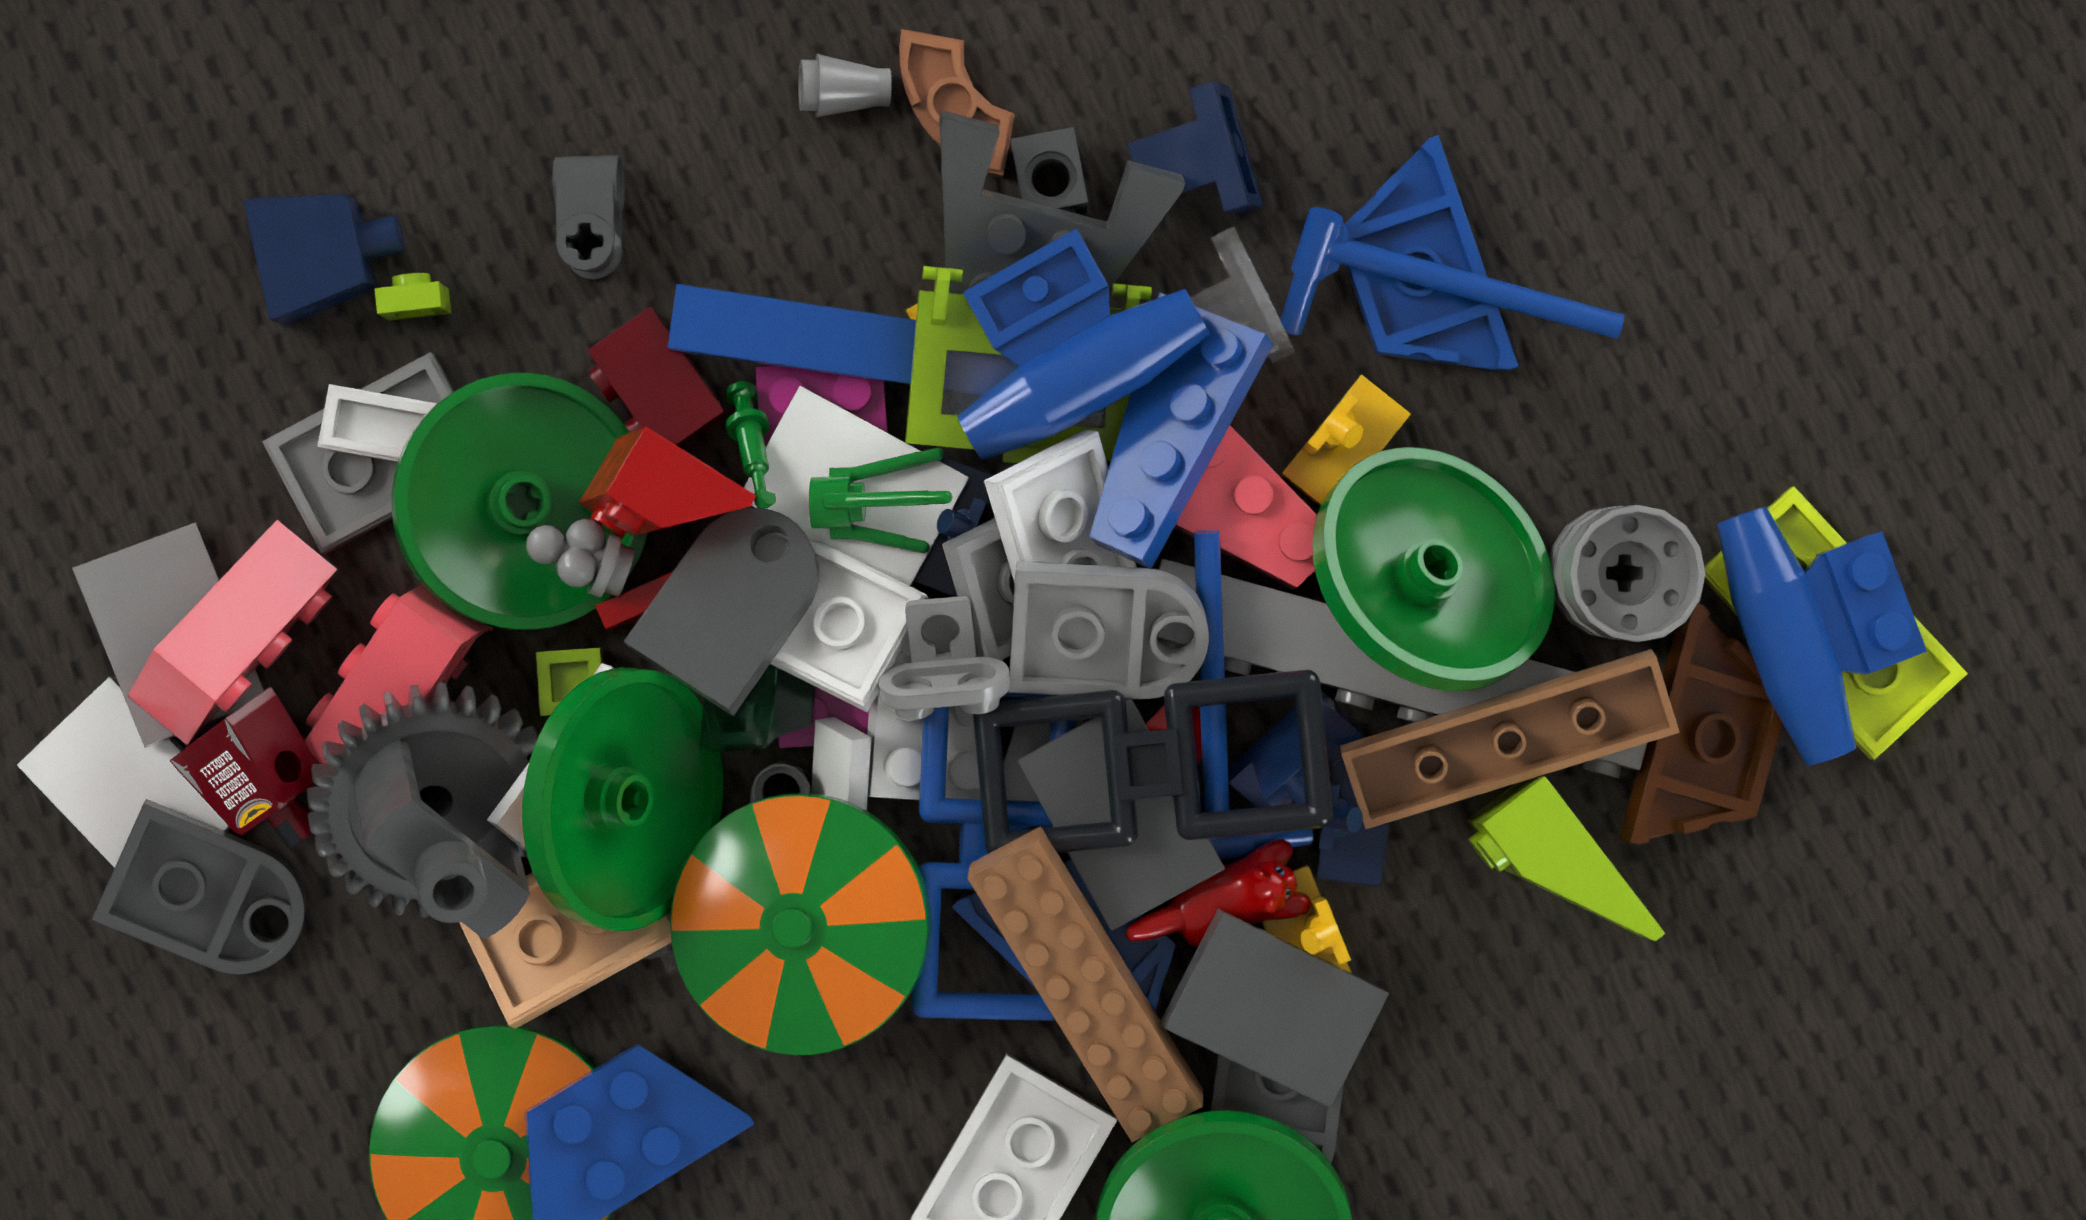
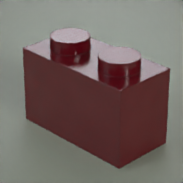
M650 306L587 350L597 364L588 373L610 403L618 397L624 402L633 415V418L624 423L630 433L646 426L681 449H684L728 418L729 415L685 352L667 350L670 331L657 312Z

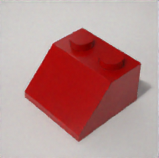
M645 426L616 439L579 504L593 512L589 519L599 523L604 532L614 534L623 539L626 533L634 537L744 509L751 506L756 495Z

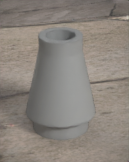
M816 54L815 60L801 59L798 78L800 111H814L817 118L876 106L889 107L891 101L890 68L870 67L821 54Z

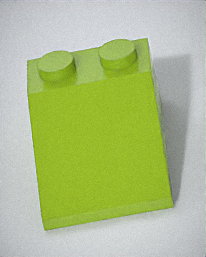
M1538 776L1515 783L1467 820L1476 831L1474 835L1468 838V841L1491 870L1494 867L1499 872L1505 869V871L1649 940L1657 941L1665 934L1546 776Z

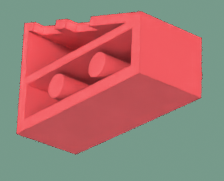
M1229 426L1174 529L1193 538L1194 532L1198 530H1219L1220 552L1291 590L1297 588L1315 571L1312 541L1317 514Z
M276 520L153 649L128 697L188 746L219 709L228 713L252 685L247 678L259 664L268 669L281 656L293 640L286 634L300 619L308 626L324 609L332 598L324 589L337 569L279 520Z
M422 584L401 597L394 593L391 594L378 608L370 622L377 631L367 646L362 643L357 645L342 663L338 675L345 680L335 695L327 693L313 708L306 720V724L313 729L307 736L305 743L316 761L320 764H328L324 760L322 745L325 741L344 744L338 729V724L342 720L357 727H363L359 706L364 703L381 715L386 712L384 693L390 691L402 706L407 705L410 685L416 684L425 701H432L438 683L447 684L451 677L457 680L468 665L463 658L475 640L486 631H493L494 628L466 619L450 610L426 590Z

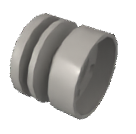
M1628 505L1587 511L1564 527L1552 545L1549 556L1554 578V604L1566 621L1587 635L1630 642H1642L1661 638L1684 624L1701 599L1705 579L1701 547L1688 527L1665 510L1641 505ZM1617 563L1620 566L1629 567L1630 572L1629 579L1619 580L1618 584L1617 581L1606 578L1607 567L1616 566Z

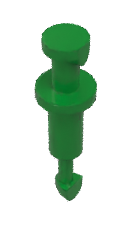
M739 381L731 384L726 389V400L729 405L735 408V413L726 421V430L731 439L738 441L744 474L753 480L754 495H756L754 503L759 509H765L776 503L775 494L766 491L764 475L769 471V464L763 436L769 431V419L766 413L754 409L753 403L758 398L756 386L746 381Z

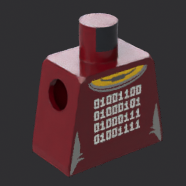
M271 687L226 717L170 759V762L235 833L243 835L267 819L289 849L311 834L308 819L310 810L298 795L314 784L311 769L313 764H318Z

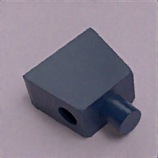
M346 194L243 200L268 317L281 326L293 324L375 290L377 283L372 259L406 251L404 235L397 215L363 222L359 202Z

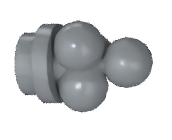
M581 519L574 522L566 533V541L560 530L547 525L537 527L531 531L526 541L527 553L533 561L543 565L555 563L556 571L562 582L570 587L578 588L588 585L587 594L599 598L602 597L603 593L616 597L620 595L628 577L635 552L634 548L621 544V537L611 533L605 536L602 526L592 519Z

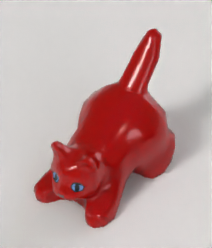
M1284 839L1272 840L1245 857L1224 865L1225 869L1169 899L1167 907L1139 918L1126 929V938L1134 942L1144 941L1179 932L1189 945L1198 947L1218 908L1250 924L1298 918L1307 914L1311 906L1310 898L1306 894L1296 891L1298 883L1291 868L1286 867V863L1293 854L1292 844Z

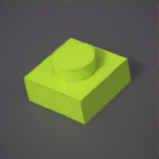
M429 273L396 275L392 277L393 286L375 288L377 314L389 321L452 314L449 288L439 281L431 282Z
M603 648L536 652L540 716H550L556 706L573 688L594 675L602 663L604 664Z

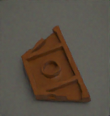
M1697 604L1687 621L1675 629L1663 673L1664 683L1680 733L1647 743L1641 768L1636 773L1619 837L1621 841L1640 845L1649 843L1651 838L1676 832L1687 834L1708 829L1714 823H1733L1754 818L1758 815L1782 722L1766 695L1751 653L1737 639H1729L1708 618L1711 613L1704 605Z

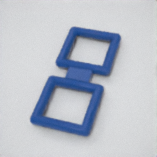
M1008 691L1002 697L1037 698L1057 695L1009 693ZM949 707L934 708L932 714L923 718L919 814L927 823L960 824L959 863L926 862L919 867L930 904L931 934L926 962L920 978L911 993V1009L916 1016L921 1018L1054 1021L1055 1018L1040 994L937 992L941 890L974 889L967 879L970 864L988 853L985 849L981 799L945 798ZM1076 720L1050 722L1049 742L1075 728ZM1007 800L1010 831L1027 830L1028 827H1053L1040 801Z

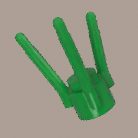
M934 448L855 467L829 468V477H811L809 484V515L812 529L829 528L830 539H855L900 550L927 553L930 546L926 541L854 525L853 522L865 521L866 507L948 504L953 498L951 492L928 490L865 492L864 483L853 482L941 460L944 457V451L941 448Z

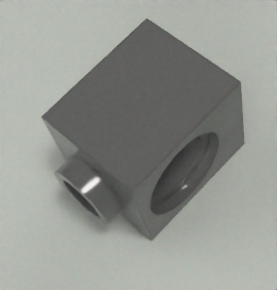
M1074 127L1011 139V150L1021 199L1076 214L1088 211V198ZM1054 167L1063 171L1069 180L1067 189L1055 197H1047L1038 193L1032 181L1036 173L1041 169Z

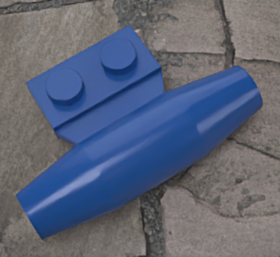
M1076 228L963 292L994 350L1011 360L1018 367L958 414L957 417L980 459L984 461L1057 435L1147 385L1210 335L1185 289L1110 315L1109 286Z
M1767 506L1717 523L1731 601L1766 695L1807 766L1815 765L1855 750L1856 744L1842 672L1860 675L1870 674L1927 652L1883 531L1869 534L1819 553L1807 568L1803 570Z

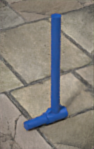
M1312 207L1309 209L1291 270L1294 272V276L1278 325L1279 329L1285 333L1301 335L1319 280H1323L1326 276L1338 271L1340 264L1618 339L1621 333L1624 314L1348 239L1349 231L1340 214L1330 209Z
M1198 530L1194 532L1196 594L1204 607L1209 632L1208 650L1199 669V681L1225 678L1220 531ZM1226 704L1200 707L1204 812L1229 810ZM1312 829L1220 837L1210 838V841L1220 859L1226 860L1243 858L1272 840L1284 839L1292 844V847L1311 845L1313 831Z

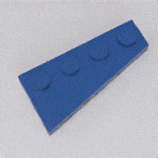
M1159 292L1158 298L1165 296L1166 294ZM1196 307L1210 335L1147 385L1130 393L1089 536L1098 546L1152 569L1274 345L1265 333Z

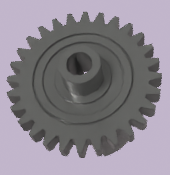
M438 683L432 701H425L417 684L410 685L408 704L403 706L390 691L383 694L386 712L380 715L365 703L359 706L363 727L360 728L342 720L338 724V729L344 744L325 741L322 745L323 758L328 764H313L312 779L317 787L307 788V800L309 808L313 810L308 813L310 832L317 835L314 837L316 851L320 857H328L327 864L331 876L338 878L346 873L344 876L346 890L350 894L359 893L368 884L366 890L368 904L372 907H378L382 900L390 893L393 912L399 916L403 914L411 899H417L420 917L427 918L430 916L435 920L445 923L462 922L481 938L486 939L511 922L525 905L530 895L524 866L521 861V857L528 858L526 851L487 821V819L530 762L538 739L537 731L533 726L521 730L523 723L519 711L515 708L500 716L501 707L498 697L494 695L489 696L476 708L473 687L466 686L457 700L450 702L446 683ZM428 786H441L432 792H420Z

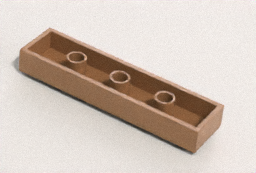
M1652 649L1343 744L1340 745V750L1358 808L1362 812L1365 829H1369L1680 733L1657 657Z
M1040 826L972 862L967 879L1131 1142L1144 1137L1159 1126L1182 1118L1201 1108L1203 1105V1089L1167 1030L1159 1024L1161 1020L1042 827Z

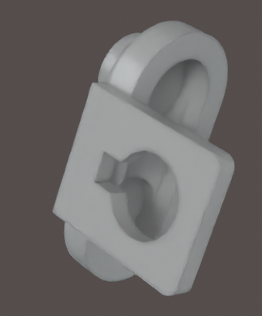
M967 596L908 601L905 605V614L912 663L894 666L879 678L882 702L893 708L898 717L906 720L925 718L933 713L934 708L961 706V709L969 714H985L995 710L999 706V699L1010 689L1009 668L1006 663L999 659L977 657L970 599ZM947 615L958 623L960 630L956 638L950 641V652L936 653L935 643L923 635L922 625L931 616Z

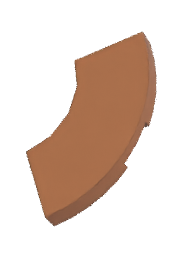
M901 29L899 51L902 80L907 98L922 127L941 147L939 118L942 110L998 125L1000 134L987 175L1004 178L1015 114L991 105L973 87L964 66V40Z

